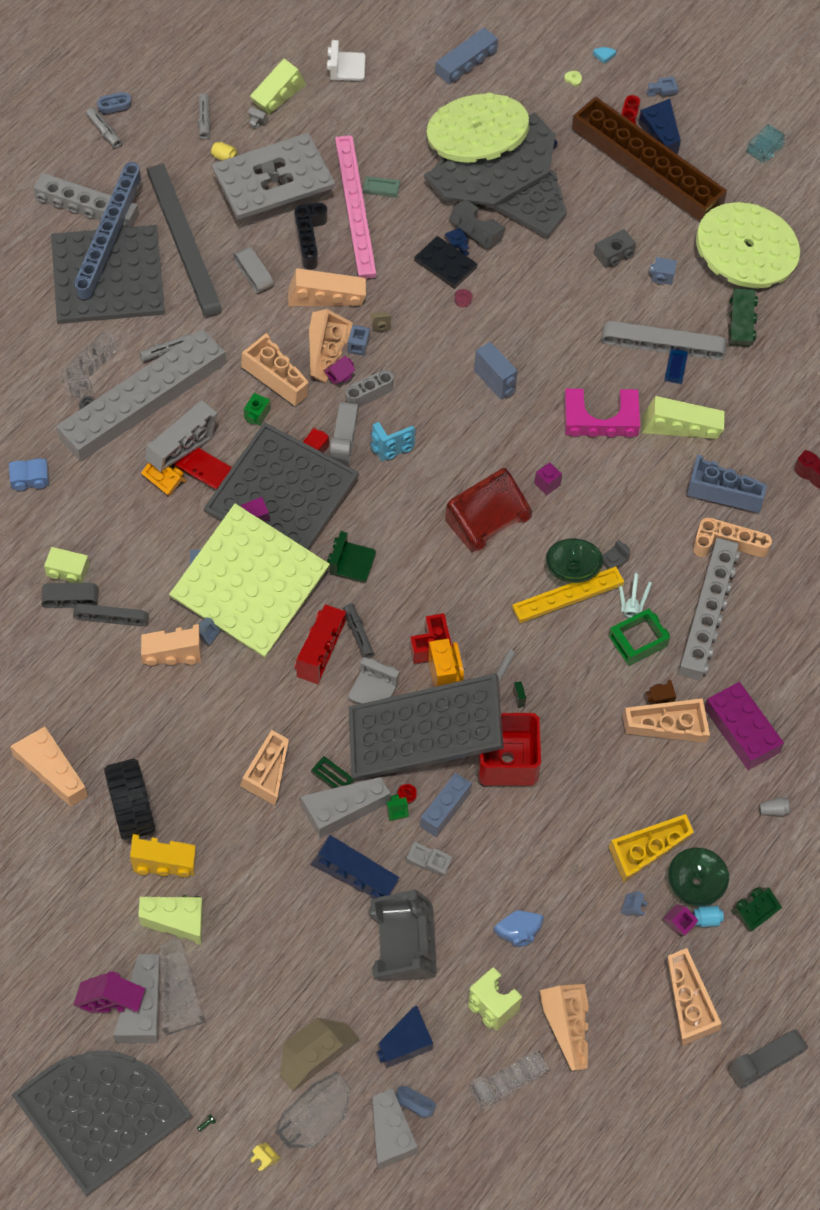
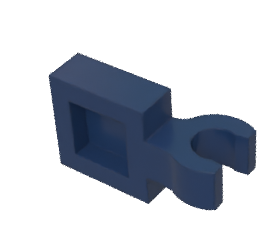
M461 228L445 233V239L451 246L458 249L464 255H469L467 251L469 249L468 238Z

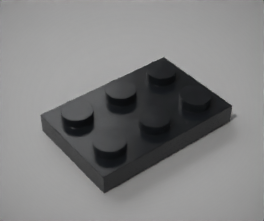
M436 236L414 257L416 263L453 289H456L477 269L476 262L439 236Z

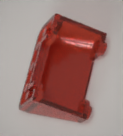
M502 468L452 498L446 505L445 521L472 553L486 546L487 536L516 519L519 523L527 522L532 517L533 511L507 468Z

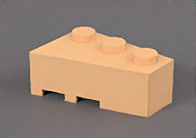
M199 624L193 625V629L183 630L180 627L176 628V632L166 634L164 630L142 634V663L150 666L156 664L175 665L177 663H186L192 665L201 663Z

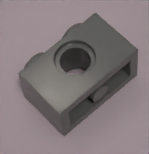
M623 229L595 243L594 255L606 269L617 265L626 258L632 257L635 253L636 242Z

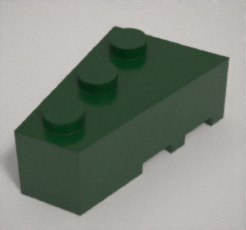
M734 288L729 298V304H731V311H729V345L750 347L753 341H756V330L753 329L754 324L757 323V313H754V308L758 305V296H755V290Z

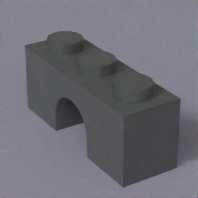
M467 200L453 206L449 221L487 249L501 242L505 231L504 226L493 218L488 221L477 219L479 208Z

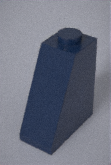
M417 1006L413 1007L378 1043L376 1055L380 1063L384 1062L386 1068L433 1050V1041Z

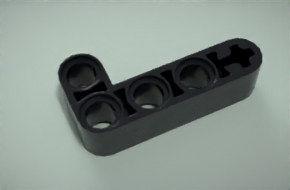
M324 203L298 205L294 210L303 267L307 270H313L318 266V251L313 227L322 226L327 223V206Z

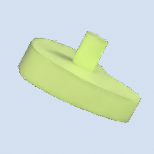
M570 71L565 74L564 80L573 86H579L582 76L578 71Z

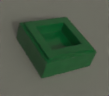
M514 682L513 693L517 707H525L526 695L522 682Z

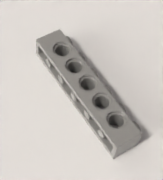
M45 173L41 174L33 188L36 200L101 221L111 198V195ZM131 202L121 228L133 227L139 216L138 204Z

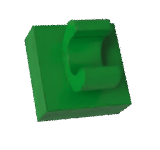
M398 794L390 796L391 801L386 802L389 821L409 817L406 797L399 799Z

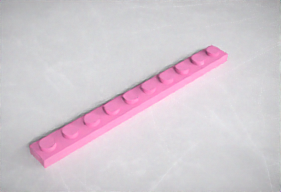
M352 135L335 137L358 277L366 279L376 278Z

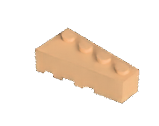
M296 268L288 288V306H362L366 297V278Z
M267 333L242 352L241 367L294 406L299 404L308 395L309 382L296 367L291 365L289 358L279 351L276 343H272Z
M703 698L625 708L622 715L626 734L706 743L710 737Z
M45 726L10 746L13 757L22 762L30 772L32 771L39 777V780L48 785L70 807L88 797L86 787Z
M686 948L669 955L668 967L683 1046L720 1031L722 1023L688 949Z

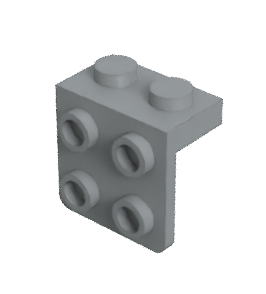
M363 657L361 671L349 693V700L362 704L392 697L399 683L400 671H397L392 666L382 665L375 659Z

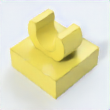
M267 1143L257 1145L252 1151L255 1155L251 1158V1162L254 1163L258 1159L262 1161V1165L258 1169L259 1171L265 1170L268 1166L275 1165L280 1160L278 1154Z

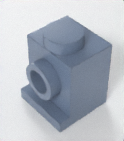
M352 325L348 339V353L366 355L370 328Z

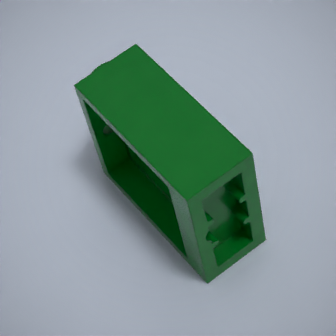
M650 608L610 627L608 636L628 666L668 647L670 640L668 630L662 627L658 616ZM647 621L659 639L634 650L622 632Z

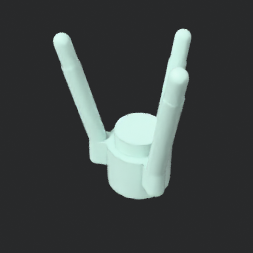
M638 573L634 574L632 597L626 603L623 587H619L622 605L621 612H624V615L628 618L642 612L652 582H648L639 604V601L636 599Z

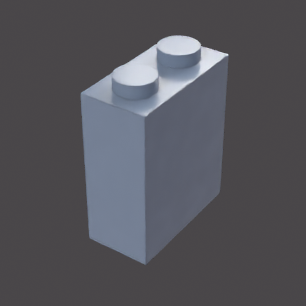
M491 342L477 349L474 367L476 374L501 400L513 395L516 389L517 369Z

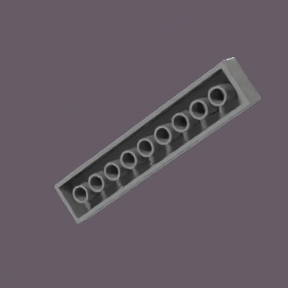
M204 329L200 330L56 425L58 438L80 462L226 365L225 351Z

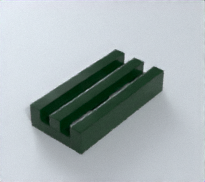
M325 756L311 769L313 775L332 789L354 783V779ZM324 763L326 766H328L330 769H332L334 772H336L338 775L344 778L347 782L345 783L344 781H342L335 774H333L324 766H322V764Z

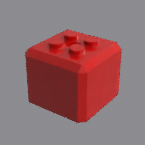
M501 713L504 749L478 754V781L483 785L533 786L538 782L541 767L540 717L535 713ZM510 755L513 761L505 762L502 757Z

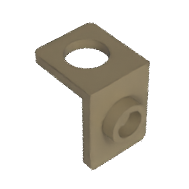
M388 312L371 314L373 332L391 330V314H388Z

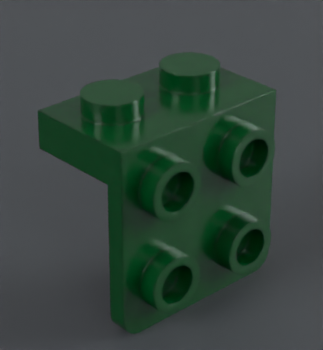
M340 531L339 537H335L333 542L334 551L329 554L327 560L330 564V574L359 582H366L376 556V550L349 543L348 533Z

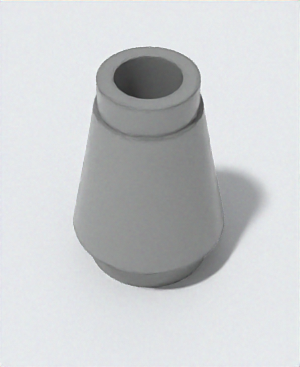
M783 796L760 803L761 815L785 816V814H790L788 798H783Z

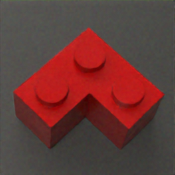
M445 613L425 616L426 634L410 636V650L414 664L428 662L429 642L449 639L450 646L452 647Z

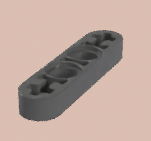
M76 604L73 612V617L82 621L131 626H146L149 616L143 610L88 604Z

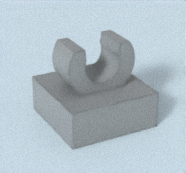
M250 107L248 114L251 118L249 122L251 127L258 129L260 123L267 125L269 121L267 114Z

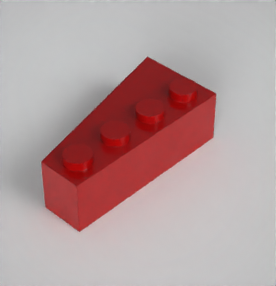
M326 604L322 611H318L316 622L311 627L309 635L296 659L294 669L297 670L298 678L319 685L346 623V611Z

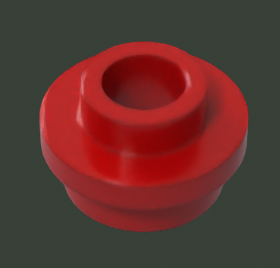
M404 784L398 788L397 794L399 799L406 797L407 802L412 803L417 797V790L411 784Z

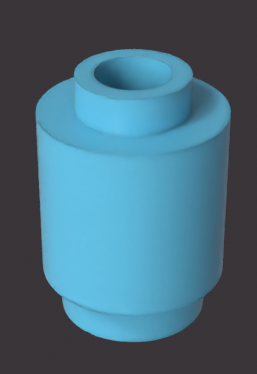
M703 906L693 909V915L699 920L695 926H720V922L724 921L723 910H719L718 906Z

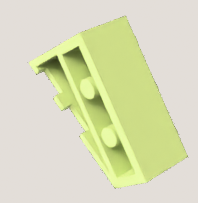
M283 59L250 97L254 104L267 114H270L305 87L306 83L299 70Z
M140 897L139 921L141 926L163 933L167 932L176 935L178 938H185L201 945L202 897Z

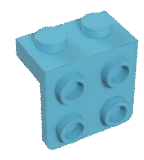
M377 422L372 425L371 449L373 453H377L381 461L393 459L396 455L403 452L407 453L415 446L416 429L414 426H410L387 436L381 424Z

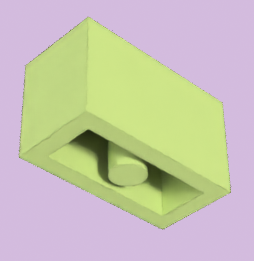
M51 547L44 568L46 575L52 579L59 578L67 580L69 583H83L90 564L88 555Z

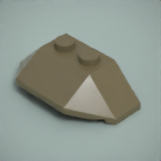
M316 1018L284 1042L280 1076L294 1092L360 1041V1039L347 1023Z

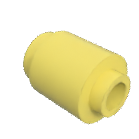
M215 142L211 149V154L221 161L238 156L235 147L223 142Z

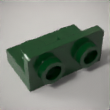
M756 887L750 892L751 895L736 902V907L731 910L733 914H738L748 931L755 930L782 908L769 887Z

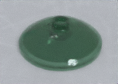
M569 538L558 541L549 548L546 554V566L553 576L562 581L581 583L589 581L599 574L603 566V556L594 544L583 539Z
M694 847L681 851L673 858L668 870V882L673 893L683 902L694 906H706L715 903L725 894L729 885V871L719 855L705 848ZM693 880H699L700 884H695Z

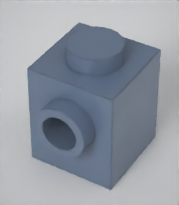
M656 257L655 264L651 263L649 274H653L651 281L672 285L677 261Z

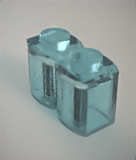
M767 124L748 144L747 153L764 163L767 159L770 160L774 156L777 149L780 150L783 147L785 134Z

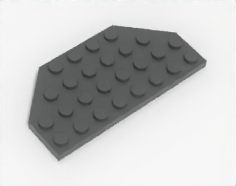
M534 112L528 116L529 131L526 138L512 151L502 152L500 157L491 160L486 158L476 159V162L449 160L424 174V179L444 201L467 200L475 206L477 203L494 208L549 176L555 133Z
M443 157L434 168L449 161V159ZM552 170L549 171L547 178L493 208L547 239L566 217L567 213L563 203L562 192L558 185L557 174Z

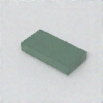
M366 176L363 194L397 198L400 180Z

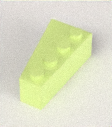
M658 396L654 397L642 416V433L718 439L724 431V411Z

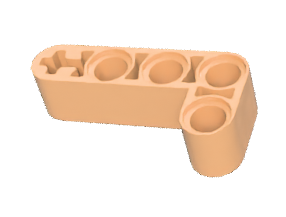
M704 518L700 522L693 551L697 556L705 557L709 554L712 544H715L716 538L739 543L737 551L765 557L769 553L772 539L766 533L713 518Z

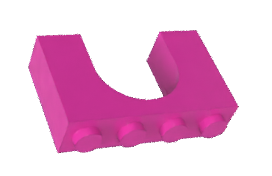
M565 388V435L591 437L638 436L640 430L638 389H620L618 414L613 418L601 420L592 417L586 411L584 406V389Z

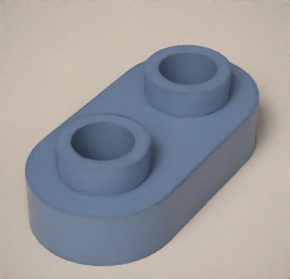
M125 92L102 96L97 100L98 110L105 114L125 110L131 106V97Z
M398 1087L395 1095L399 1105L411 1109L420 1117H430L433 1115L436 1109V1104L433 1100L410 1087Z

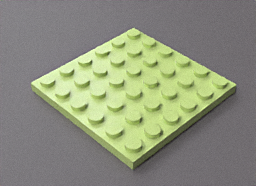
M234 504L169 596L202 618H212L214 624L219 629L266 658L328 570L330 564L239 505Z

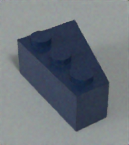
M667 99L640 110L638 122L640 127L674 153L678 154L681 139L671 100Z

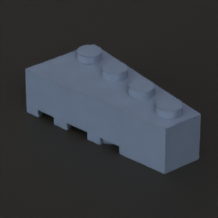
M697 454L687 496L760 513L767 488L766 484L746 475L742 477L736 474L735 470L730 468L728 470L718 466L719 463L704 460L703 456Z

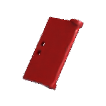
M199 447L173 463V465L216 490L232 469L231 466Z

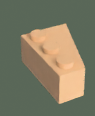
M271 730L243 776L240 787L275 806L289 739Z

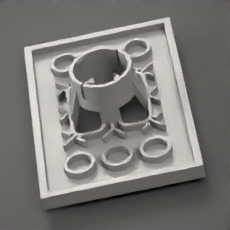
M309 133L212 164V169L237 220L335 188V182ZM283 162L285 166L278 168L277 172H275L274 164ZM262 169V174H255L254 170ZM287 177L292 178L293 181L288 183ZM280 181V183L283 184L281 186L265 190V185L269 182Z

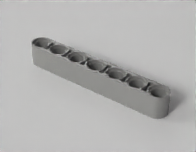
M608 321L604 324L602 342L607 345L713 360L725 358L727 340L720 336Z

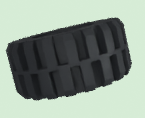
M129 759L107 765L104 768L121 839H132L133 834L139 835V837L152 834L155 831V826L138 760Z

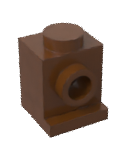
M667 680V683L664 685L655 684L650 687L649 691L645 692L646 702L650 703V705L675 702L676 694L672 681Z

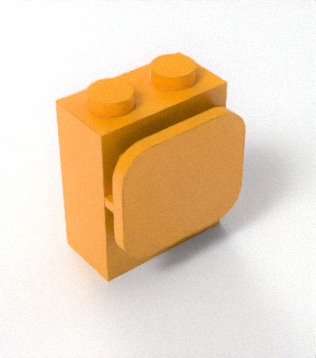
M449 639L429 642L428 665L433 687L463 681L464 670L457 642H452V647L450 646Z

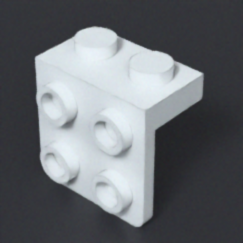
M332 40L331 47H328V57H331V60H327L330 80H364L365 54L339 52V40Z

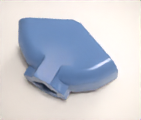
M520 910L514 911L494 927V932L501 939L512 942L513 946H527L534 942V936L540 931L544 916Z

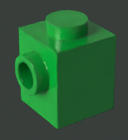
M253 393L244 407V419L251 424L261 426L271 410L270 399Z

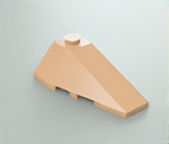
M328 309L312 312L309 327L310 376L323 383L328 380L323 370L332 364L337 357L341 356V350L348 343L353 322Z
M585 984L559 985L540 990L544 1013L571 1070L588 1069V1043L585 1041V1031H588V1023L585 1022V1012H588V999Z

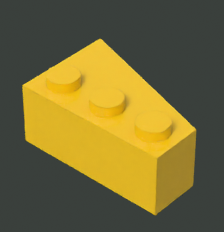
M133 834L130 853L133 872L139 875L155 873L159 876H168L169 874L179 877L194 876L197 854L195 845L170 841L169 844L159 843L158 838L153 837L151 841L139 839V835Z

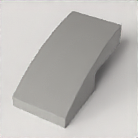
M414 841L405 861L427 871L444 875L452 856L436 848L431 850Z

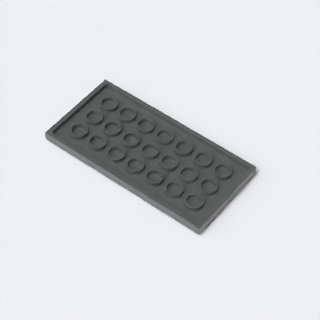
M494 673L349 706L352 779L357 781L504 749L498 675Z

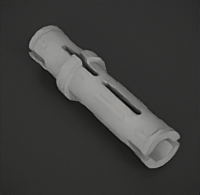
M202 93L198 96L199 137L201 139H208L210 137L209 127L211 126V120L209 119V95Z
M94 107L89 108L86 115L101 131L103 138L108 140L113 148L120 147L122 140L116 135L114 128L106 123Z
M189 333L160 345L155 344L152 348L140 351L139 355L142 362L161 357L191 337V334Z

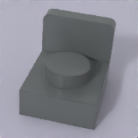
M617 540L615 541V546L602 554L599 560L607 569L613 567L618 569L629 561L630 549L626 544Z

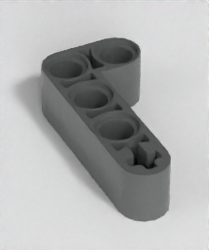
M797 1029L750 1056L748 1054L740 1056L731 1064L729 1072L742 1089L799 1056L809 1047Z

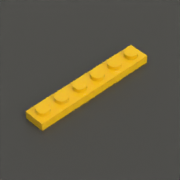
M613 567L512 604V609L519 623H523L624 585V580L617 567Z

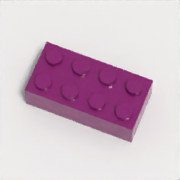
M740 681L707 699L705 704L706 713L748 771L781 753L784 745L783 740Z

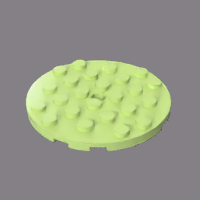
M493 93L470 95L454 100L439 108L431 117L427 126L428 142L431 148L438 152V155L449 160L458 162H476V159L482 158L491 160L500 157L502 152L512 151L523 142L529 131V117L524 106L508 96Z
M736 202L717 206L703 217L696 234L698 252L701 258L704 257L707 261V266L717 275L721 274L728 278L727 281L743 287L767 288L771 287L772 284L782 283L795 270L800 257L799 242L792 228L777 214L756 204Z

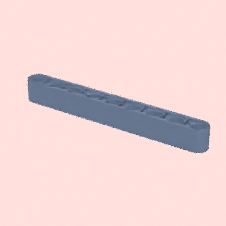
M135 162L125 164L74 284L77 296L81 299H88L92 296L141 181L139 165Z

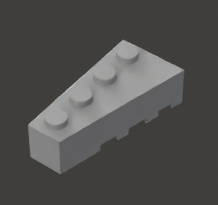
M201 400L147 445L145 459L160 472L212 439L218 413Z
M379 777L300 796L301 807L319 838H322L387 805L386 802L390 801V792L382 778Z
M138 954L130 982L144 987V995L138 1012H132L128 1008H125L124 1012H120L113 1035L115 1043H158L161 976L159 954Z

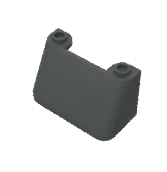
M416 889L371 899L369 911L371 917L379 923L381 960H376L372 966L374 978L379 981L436 977L434 912L431 901Z

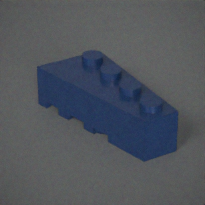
M332 835L327 837L310 864L316 869L370 895L372 899L390 895L399 879L394 873Z

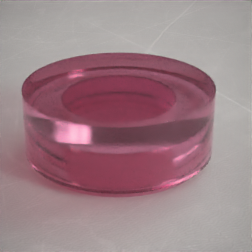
M466 289L458 290L454 296L455 304L459 307L469 306L472 303L471 292Z

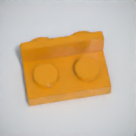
M148 463L141 472L142 475L169 496H171L181 481L184 483L187 481L183 477L184 473L177 467L173 469L169 466L160 472L151 463Z

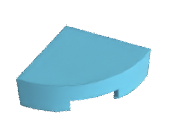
M607 47L593 50V55L604 64L615 57L617 53L614 49Z

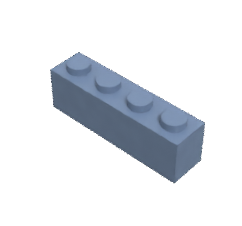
M482 28L436 61L435 73L448 84L457 81L463 74L471 71L474 66L482 63L488 56L493 55L497 51L498 38L487 29Z

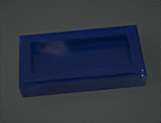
M670 350L664 381L682 385L688 356L687 351Z

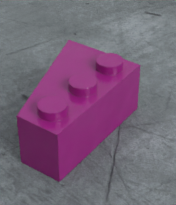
M110 971L109 973L80 982L73 1006L89 1013H110L111 1009L124 1012L125 1008L130 1009L132 1012H138L145 988L121 978V975L117 972Z

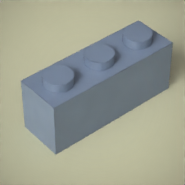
M455 772L421 816L420 827L437 838L471 794L472 783Z

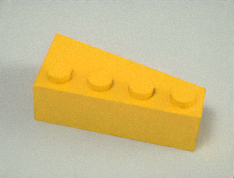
M684 814L611 840L608 847L623 883L689 840L694 831L687 815Z

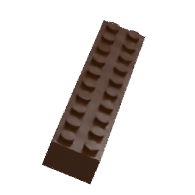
M595 96L573 115L572 129L698 221L701 222L710 210L725 203L727 194L725 188Z

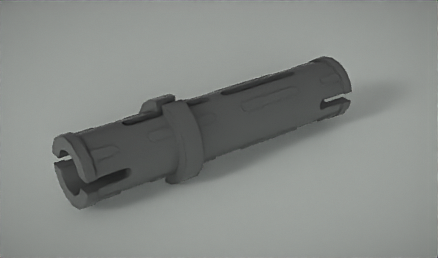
M348 604L343 608L349 621L348 626L354 633L362 657L371 658L375 653L363 628V620L359 617L355 605Z

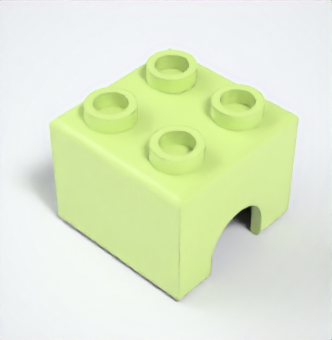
M493 967L470 987L468 1007L475 1014L478 1012L483 1017L482 1021L488 1028L493 1027L497 1031L519 1012L522 996L515 989L505 995L499 994L497 992L499 989L497 985L502 975Z

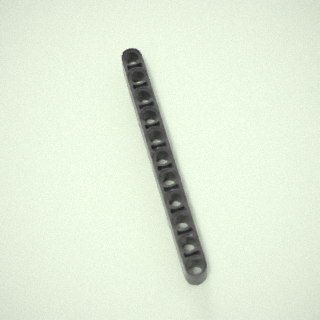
M164 163L148 167L147 174L202 314L204 317L221 313L220 301Z

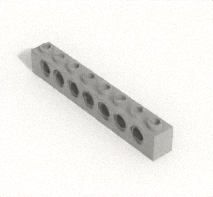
M716 538L678 675L701 681L703 674L707 675L710 664L706 663L707 658H712L714 647H711L712 641L716 642L719 631H716L715 628L716 625H721L723 615L720 614V610H725L727 599L724 596L725 593L729 594L732 585L728 581L729 577L733 578L736 567L733 566V563L738 562L740 551H737L739 543Z

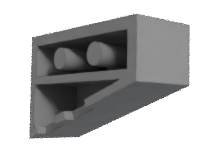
M393 1088L373 1096L377 1170H380L416 1155L418 1147Z

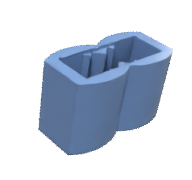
M32 459L9 463L12 489L23 491L30 487L41 489L49 485V471L46 459Z

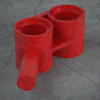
M636 95L627 96L621 111V115L637 125L636 117L639 113L640 98Z

